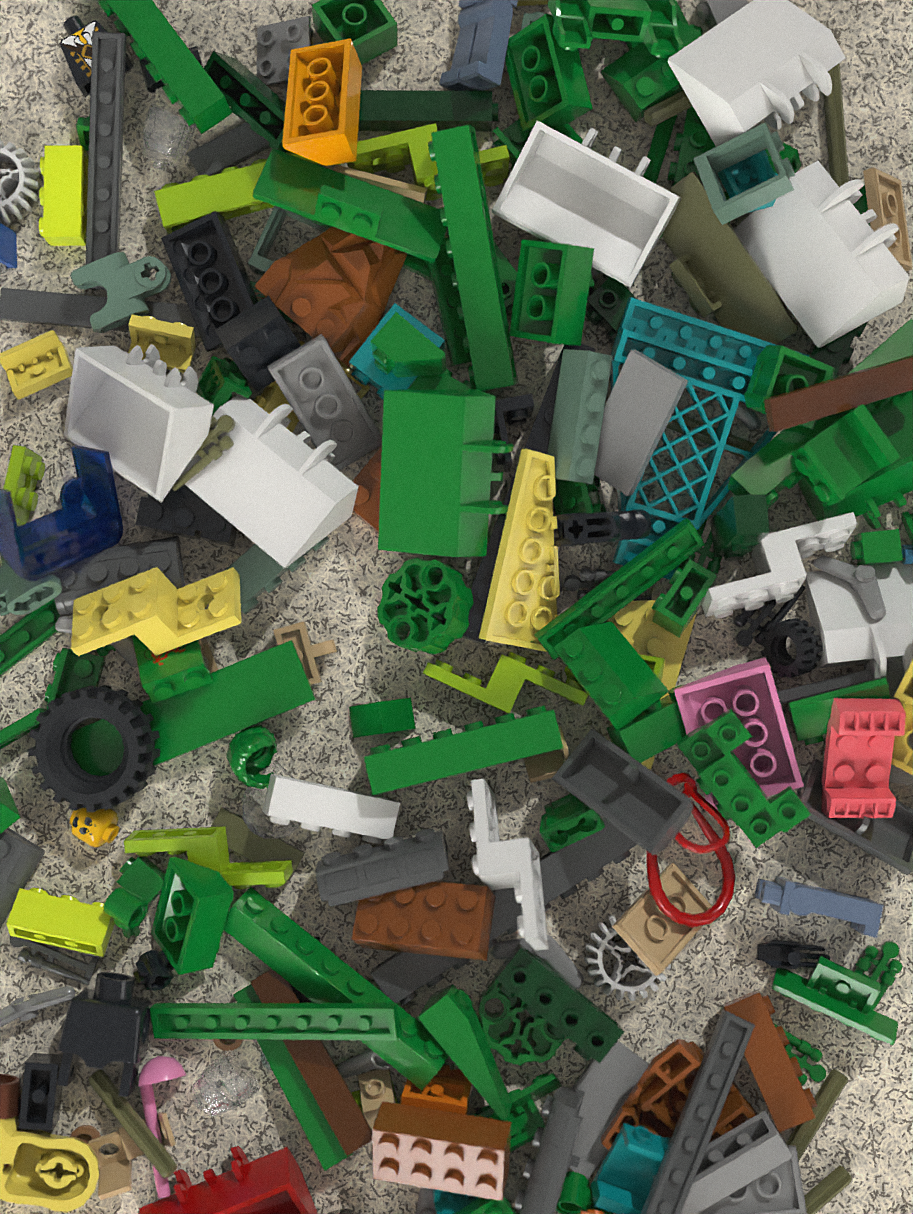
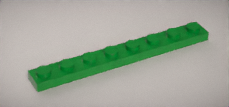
M155 1003L150 1007L154 1039L397 1041L401 1036L397 1003Z

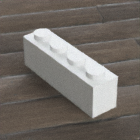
M271 774L262 812L267 816H271L270 822L289 825V821L292 820L302 822L301 828L319 832L322 826L332 828V834L350 838L351 833L363 835L362 840L381 844L382 839L393 837L400 802L381 796Z

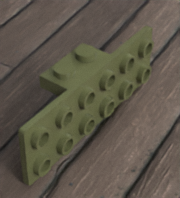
M696 172L689 173L668 190L681 198L663 232V239L677 258L668 265L672 270L671 276L674 282L679 287L684 288L690 297L689 303L696 313L701 314L703 318L713 313L724 328L778 344L796 332L799 328L730 223L721 224L713 212L704 185Z

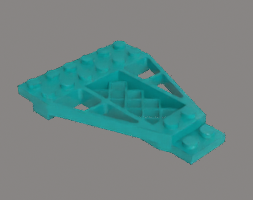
M632 297L628 298L611 351V391L619 376V365L625 363L631 350H637L688 380L685 388H687L693 404L680 411L677 406L675 407L674 414L669 422L677 419L684 434L668 441L665 432H663L661 439L664 445L654 450L648 463L654 475L642 482L641 477L633 495L627 496L617 490L618 511L644 510L649 514L652 524L649 536L644 539L619 540L612 562L624 566L683 521L686 517L682 516L689 513L687 519L698 530L730 491L728 489L730 476L776 435L777 432H770L768 428L749 452L726 444L739 402L746 404L744 394L748 389L757 362V356L767 345L776 344ZM693 387L711 392L712 394L699 400ZM716 397L722 413L709 420L702 404ZM696 408L703 424L689 431L682 415ZM719 421L715 433L711 425ZM706 428L712 444L698 450L692 435ZM687 439L693 454L678 461L671 446ZM667 450L673 465L659 472L652 457ZM723 450L743 455V460L706 504ZM709 452L706 463H704L701 456ZM696 459L702 474L688 481L681 466ZM677 470L683 485L669 492L662 477ZM657 480L664 495L648 502L642 487ZM699 482L698 487H697V491H696V494H695L691 486H693V485H695V484H697V483ZM686 489L693 503L678 511L672 496ZM637 493L639 494L643 504L635 502ZM667 500L673 513L653 507ZM679 565L663 578L670 580Z

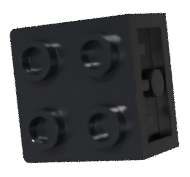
M532 393L495 400L493 435L497 434L499 441H506V444H509L505 422H508L509 426H517L527 423L526 418L532 417L534 409ZM511 452L495 453L497 466L503 465L504 472L511 471Z

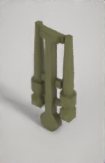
M223 415L218 421L214 416L211 417L208 436L193 456L194 458L199 455L202 459L172 486L174 491L183 486L213 460L220 458L224 450H229L234 445L233 440L226 435L220 440L218 439V436L223 432L229 433L235 428V420L232 417ZM214 442L215 444L208 450V453L206 454L204 449L210 443Z

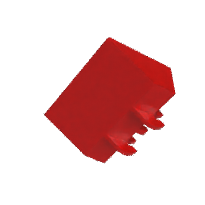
M235 1146L230 1149L235 1159L230 1162L232 1170L216 1176L212 1168L203 1171V1176L206 1181L192 1186L188 1174L183 1169L175 1171L174 1175L178 1184L173 1186L175 1193L139 1208V1214L318 1213L301 1168L288 1147L249 1162L242 1148Z

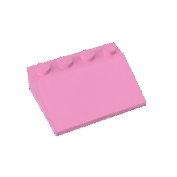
M765 657L732 666L674 689L686 734L711 722L730 708L734 711V714L750 732L752 737L732 751L767 796L778 794L789 786L792 789L804 787L770 665ZM704 793L705 799L716 808L715 805L719 803L712 793L708 796Z

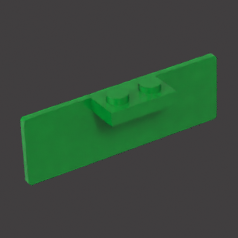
M276 149L271 150L253 190V198L433 263L437 259L448 226H443L440 209Z

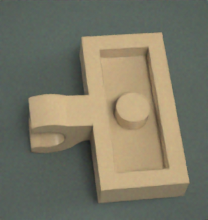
M305 621L273 630L277 645L293 640L310 684L322 682L316 657L337 652L334 640L312 645Z

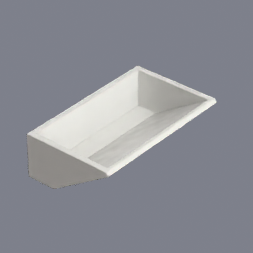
M752 0L668 58V64L717 147L745 133L763 119L776 130L782 127L781 119L787 124H791L794 119L793 109L798 111L804 106V101L799 92L802 91L803 94L815 102L820 99L819 90L826 96L831 94L832 81L828 71L843 61L845 56L831 30L789 0Z
M536 121L491 213L545 242L594 248L592 267L631 288L664 232L681 198L643 177L651 161L649 158L644 156L636 171L632 172L616 163L622 152V149L617 146L613 148L609 158L591 150L598 134L597 130L590 128L582 144L547 125Z
M816 161L796 172L795 176L790 178L794 188L793 191L777 198L772 207L753 211L734 231L815 345L821 348L902 303L909 275L887 249L897 240L894 233L900 228L896 224L891 223L874 232L868 223L877 218L876 213L870 209L860 214L853 205L862 196L859 189L865 184L861 180L855 179L839 187L821 163Z
M150 344L145 352L146 357L143 360L142 357L144 355L141 347L138 345L129 354L115 345L76 348L63 436L162 502L209 433L214 404L195 394L198 385L197 373L188 366L183 374V380L180 382L181 375L179 369L174 367L168 376H165L167 364L160 360L159 351L152 344Z
M238 394L219 407L213 415L217 421L223 415H229L235 420L233 431L229 433L223 432L218 436L219 440L225 435L230 437L234 445L229 450H224L220 458L209 463L203 470L186 482L185 485L281 566L287 568L352 516L358 486L330 464L335 457L331 452L338 445L333 440H327L313 450L307 445L312 437L309 433L303 431L298 436H295L287 429L291 422L287 417L293 410L291 406L287 404L280 405L268 414L250 398ZM214 442L210 443L204 449L206 454L208 453V450L215 444ZM199 455L194 457L188 463V465L186 466V468L181 473L178 479H180L202 458Z
M894 563L872 566L875 569V576L886 609V615L879 619H874L869 615L859 592L851 588L850 582L825 571L806 572L805 583L811 626L816 629L814 632L815 636L819 635L821 638L818 641V645H822L823 650L818 652L822 657L819 662H816L817 668L870 663L874 678L886 676L887 661L902 660L904 670L908 669L913 660V564Z

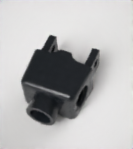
M100 972L97 973L94 990L85 989L70 1000L58 1050L63 1052L57 1085L68 1086L75 1079L80 1056L87 1067L103 1069L106 1064L111 1062H124L119 1096L129 1097L135 1090L140 1060L147 1054L151 1022L150 1007H152V1003L148 999L133 997L136 978L121 973Z

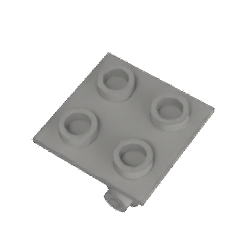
M310 16L257 27L256 77L265 85L287 82L291 49L311 46L313 30L311 29Z

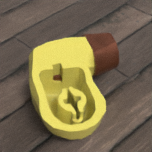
M0 1074V1199L15 1204L41 1206L58 1212H70L82 1207L94 1193L100 1173L99 1160L92 1147L76 1137L51 1134L45 1130L19 1129V1119L17 1116L20 1114V1078L13 1075Z

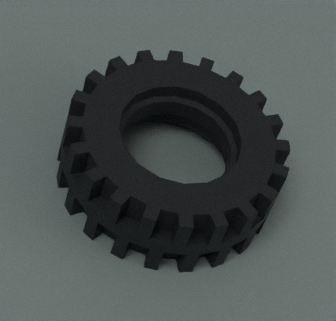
M93 685L62 694V697L50 701L47 704L49 707L47 711L39 713L35 720L40 722L38 728L30 731L29 737L36 739L35 747L28 749V756H36L38 765L31 768L33 775L41 772L45 781L39 786L43 791L51 788L56 793L53 797L55 802L67 801L70 803L69 809L75 811L80 808H87V812H96L103 808L107 810L134 797L135 793L144 789L148 784L146 782L147 778L155 773L157 767L153 766L155 758L160 757V749L155 748L154 740L160 738L159 731L152 732L149 722L154 720L151 713L144 715L140 707L143 703L139 699L133 701L127 697L129 692L123 689L115 691L111 690L112 686L94 687ZM93 717L105 719L115 726L122 737L124 745L123 759L118 768L109 775H91L82 770L74 759L71 749L72 734L76 727L85 719Z

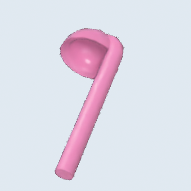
M157 1056L149 1060L141 1070L138 1083L145 1123L161 1144L162 1138L152 1084L187 1075L182 1065L175 1058L167 1056ZM153 1166L158 1199L171 1196L168 1177L163 1178Z

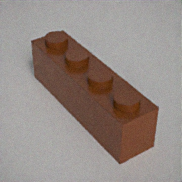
M759 989L723 1004L725 1011L755 1025L744 1055L778 1132L780 1133L816 1118L812 1108L817 1107V1103L810 1088L803 1089L798 1077L804 1074L796 1056L788 1057L784 1046L790 1043L782 1025L775 1027L770 1015L776 1012L768 994L761 996Z

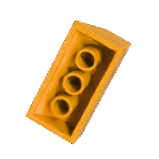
M351 38L291 49L282 145L284 149L324 166L356 161L362 65Z

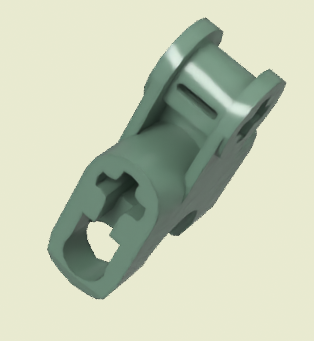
M125 252L113 253L74 270L70 275L73 284L80 289L87 290L92 287L101 286L107 291V303L101 310L90 317V325L93 332L105 333L129 323L131 315H147L149 308L145 299L165 291L171 284L172 279L170 270L158 258L147 256L129 263ZM152 269L157 271L154 281L149 279Z
M35 532L2 553V566L0 567V616H5L9 613L15 615L29 614L61 593V579L47 571H42L45 564L56 555L55 540L50 535Z

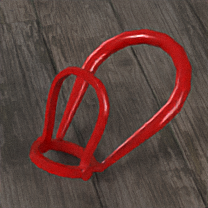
M683 772L675 774L665 781L673 787L685 782L684 790L681 793L688 798L692 797L713 816L723 830V838L718 836L693 803L691 813L710 844H695L684 838L680 832L675 836V839L681 846L696 853L715 852L721 863L723 875L721 893L715 904L705 912L697 914L682 912L668 900L662 889L657 854H650L646 850V864L650 893L659 910L673 922L693 928L709 925L724 914L733 898L736 876L732 857L725 846L730 839L728 822L714 806L697 792V785L689 773Z

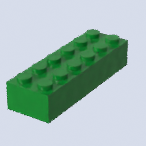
M544 705L525 710V717L515 719L514 713L494 717L496 724L484 726L483 721L464 725L465 731L453 734L450 728L432 733L433 739L422 742L421 736L402 740V747L391 749L390 743L370 748L371 755L365 756L364 761L372 794L376 795L562 749L563 744L554 710L546 711Z

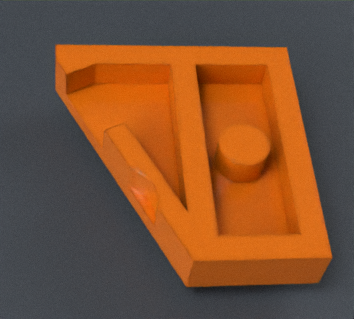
M445 1065L440 1068L423 1090L407 1079L401 1096V1104L466 1115L473 1084L460 1069L450 1070L449 1065Z

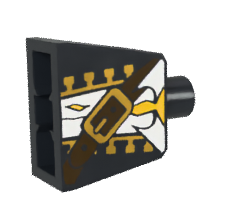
M72 16L63 24L69 35L60 41V46L77 86L83 96L86 97L91 94L92 31H107L97 20L84 25L79 16ZM127 53L125 73L134 68Z

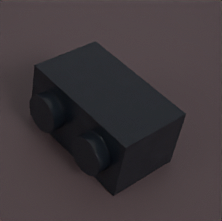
M33 1053L25 1062L19 1129L52 1131L59 1121L63 1086L57 1085L63 1055Z

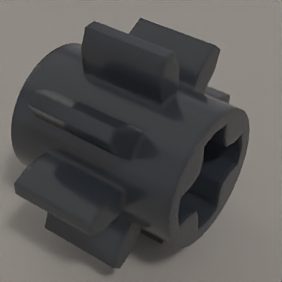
M157 950L147 951L135 963L138 970L133 974L138 985L144 984L146 990H161L167 987L171 979L174 978L171 972L174 970V967L162 950L160 952Z

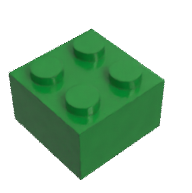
M320 0L312 4L313 26L323 42L329 43L351 38L361 65L398 46L397 22L381 0Z

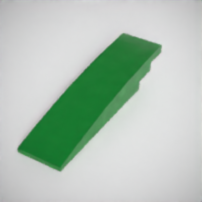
M290 640L211 673L214 682L155 703L148 699L142 702L143 705L140 709L144 715L151 713L154 720L149 722L152 732L159 731L160 738L154 740L155 748L160 749V757L155 758L153 766H157L317 699L294 642ZM101 719L75 730L72 734L71 749L74 759L82 770L91 775L104 776L111 774L118 768L123 759L124 745L120 733L113 724L105 719Z

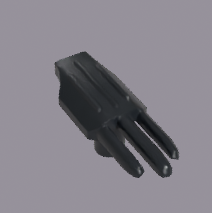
M771 940L757 945V960L768 963L772 968H814L815 962H802L800 958L818 960L822 956L830 960V955L800 952V950L825 951V948L818 945L799 944L797 941Z

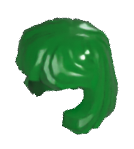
M262 725L248 727L238 732L229 742L226 754L230 768L236 778L247 787L259 789L268 788L270 776L274 773L261 775L259 772L269 767L273 755L277 753L274 734Z

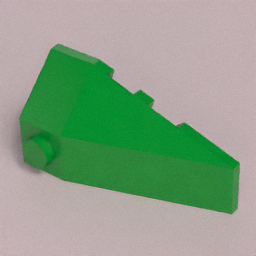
M451 984L435 992L428 999L418 1019L500 1119L504 1121L508 1118L512 1107L511 1099L476 1012L472 1007L470 997L466 992L461 989L458 990L454 984Z

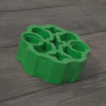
M417 557L405 561L397 572L389 574L382 586L383 595L381 603L377 607L379 623L384 625L388 633V639L392 643L414 652L421 651L433 655L446 651L449 644L456 639L462 638L469 626L468 616L473 606L472 590L466 587L463 582L461 572L435 559L430 561Z
M495 975L494 980L488 985L486 990L482 991L478 1004L481 1027L489 1047L503 1056L506 1062L520 1066L526 1062L537 1061L543 1063L556 1055V1050L564 1040H561L547 1027L548 1021L542 1016L538 1019L533 1016L527 1017L523 1022L522 1029H520L521 1021L517 1012L523 1013L524 1008L522 1006L525 1002L520 999L518 1003L516 1002L518 996L514 995L513 998H510L497 987L499 981ZM489 999H499L503 1003L501 1010L496 1013L487 1011L485 1004ZM512 1020L514 1022L512 1031H508ZM530 1027H533L531 1037L536 1043L534 1047L528 1038ZM516 1040H521L523 1048H518L516 1053L512 1052L509 1044H514Z

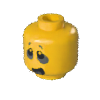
M80 808L73 811L69 821L72 825V834L86 844L96 848L104 845L106 842L111 843L118 835L120 829L117 826L118 815L111 808L107 810L103 808L96 812H87V808Z

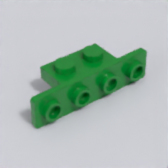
M822 956L819 957L808 979L783 968L776 969L771 988L782 996L801 1002L816 1012H822L839 1020L846 1026H852L869 1034L878 1041H883L890 1045L895 1043L898 1022L871 1009L880 993V983Z
M548 1073L541 1074L534 1078L531 1082L532 1085L523 1090L516 1089L508 1093L512 1107L508 1118L504 1121L511 1122L510 1153L534 1140L538 1127L545 1128L546 1123L535 1101L562 1086L554 1073L550 1075ZM490 1105L482 1107L475 1113L477 1117L501 1120Z

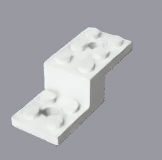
M854 512L768 534L760 541V544L755 546L752 552L758 576L708 588L702 604L705 617L714 615L716 619L724 618L733 614V610L745 607L746 611L758 609L764 606V602L774 599L776 603L793 599L795 597L794 594H797L807 577L801 559L812 556L814 551L825 549L826 552H832L844 547V544L857 525Z
M484 779L471 780L472 791L467 792L469 810H474L475 822L470 823L471 840L473 843L476 842L477 855L472 857L474 873L479 875L481 881L491 890L515 888L516 901L521 903L523 912L522 916H518L520 936H524L525 941L536 951L549 949L539 852L529 837L500 841L496 795Z

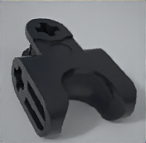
M644 510L553 515L557 517L559 540L554 541V544L560 547L644 539L649 536L652 523L649 514Z

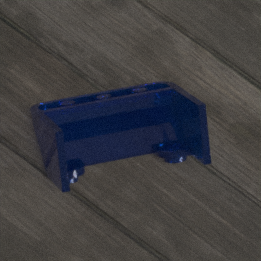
M79 445L72 446L77 477L66 481L61 488L60 500L62 508L21 526L17 524L11 492L0 489V556L18 577L29 581H38L115 546L121 540L123 523L109 451Z

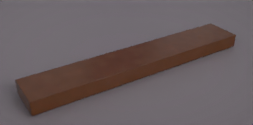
M913 355L764 399L769 431H781L858 407L861 404L865 405L913 390Z
M273 969L250 981L262 1003H301L291 984ZM283 1040L346 1155L349 1156L371 1142L372 1128L323 1041Z

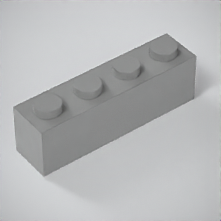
M765 1110L708 1144L681 1214H698L793 1157Z

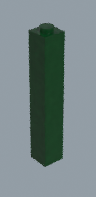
M361 90L358 131H405L436 123L438 131L471 125L475 127V132H492V122H498V102H492V91Z

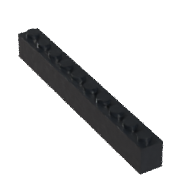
M581 344V346H563V349L596 351L595 348ZM563 349L524 449L544 454L548 453ZM515 475L503 505H509ZM507 513L499 514L487 545V556H483L471 587L473 606L469 611V626L462 637L484 645L486 641L480 639L479 634Z

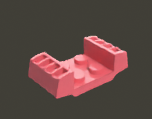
M833 698L831 716L827 725L822 772L823 792L821 811L828 818H863L865 816L867 818H893L896 798L888 787L894 737L904 736L906 712L898 698Z

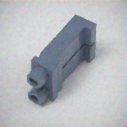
M459 0L458 6L462 8L458 16L460 31L451 70L441 74L440 86L449 91H484L501 85L513 8L517 7L518 0Z
M776 876L775 882L758 878L755 898L760 899L761 902L769 903L770 907L780 914L789 915L790 911L799 916L816 913L850 921V927L861 934L877 938L883 905L869 898L793 882L780 876Z

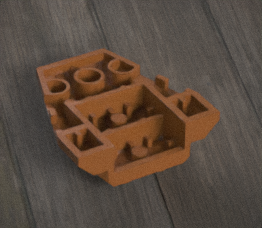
M331 227L286 256L276 260L255 284V287L266 297L269 295L273 303L311 337L316 338L322 334L335 357L350 368L349 361L379 324L407 253Z
M676 1039L655 1056L601 1137V1143L610 1150L624 1123L634 1127H643L651 1133L664 1138H671L705 1052L693 1041L687 1043L683 1039ZM734 1081L709 1143L758 1115L752 1105L742 1096L739 1087Z

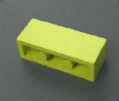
M82 145L45 146L44 157L40 158V171L42 176H44V187H40L39 190L40 203L43 206V217L39 218V232L50 246H86L89 155Z
M19 888L6 925L10 936L104 957L115 923L113 918L104 912L103 903L93 902L91 905L79 902L77 898L69 895L56 897L48 895L46 891L39 888H30V890Z

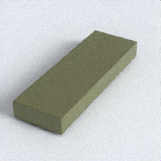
M221 807L211 827L226 826L228 848L253 862L292 860L293 873L287 880L290 881L305 852L228 809Z

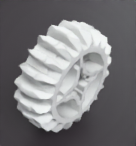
M0 141V162H8L18 167L17 170L13 171L0 168V221L2 217L6 224L11 225V215L13 214L22 220V214L20 213L22 208L32 212V207L27 202L28 200L38 201V196L33 191L40 189V184L36 181L40 175L37 169L34 168V161L27 157V153L23 149H17L10 142L4 145ZM17 188L15 192L9 197L10 192L13 189Z
M610 915L608 917L609 922L613 926L616 919L613 915ZM599 922L598 927L603 932L601 936L593 931L590 933V937L597 942L596 945L591 943L585 945L586 950L593 952L594 955H588L584 958L586 964H595V966L587 970L589 976L599 975L594 981L595 986L601 987L607 983L604 988V993L607 996L616 988L617 1000H622L624 992L627 991L629 1000L635 1001V991L638 990L641 996L646 998L648 997L645 990L647 986H650L656 992L659 988L654 980L658 978L664 982L667 979L663 973L655 976L635 952L632 954L640 964L630 960L622 964L621 962L624 959L617 950L622 953L623 951L629 953L631 947L627 943L619 944L611 941L610 939L618 933L612 926L607 928L604 923ZM604 948L616 957V963L613 967L614 971L611 976L606 973L603 967L602 955ZM669 964L665 970L670 969L671 964ZM631 970L646 973L635 981H620Z

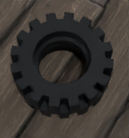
M800 618L783 620L768 627L769 630L763 633L766 639L761 640V646H764L761 655L766 656V660L772 666V673H778V676L782 678H793L811 672V670L818 666L816 662H819L822 657L818 652L823 651L822 645H818V641L821 638L819 635L815 636L814 632L816 629L813 626L808 627L809 622L805 620L800 621ZM787 636L791 638L796 646V659H793L788 654L786 648Z

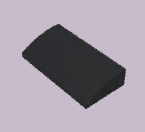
M214 211L161 238L205 350L208 352L224 347L215 330L258 302L225 217Z

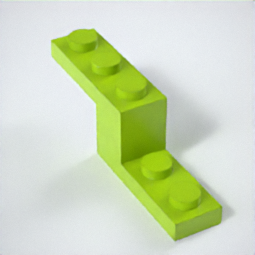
M509 652L508 656L501 654L486 688L480 686L481 679L465 673L463 678L451 673L454 668L453 666L437 659L435 664L428 662L423 671L424 675L510 714L525 680L580 706H584L588 694L582 691L583 687L578 682L569 678L566 679L565 683L553 678L556 672L541 665H538L537 669H533L525 665L526 658L513 652Z
M226 826L134 830L123 841L125 853H137V856L142 857L153 855L156 852L167 851L168 855H179L187 851L189 862L219 871L225 881L235 889H247L252 885L277 888L285 884L293 873L292 860L230 863Z

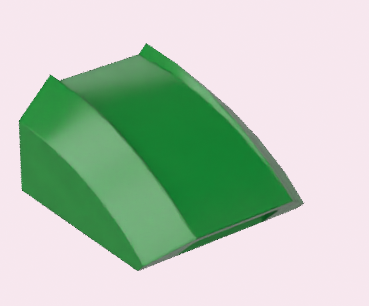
M767 345L757 356V362L748 389L744 394L746 407L766 414L764 399L833 379L834 367L782 345ZM820 419L798 426L813 430Z

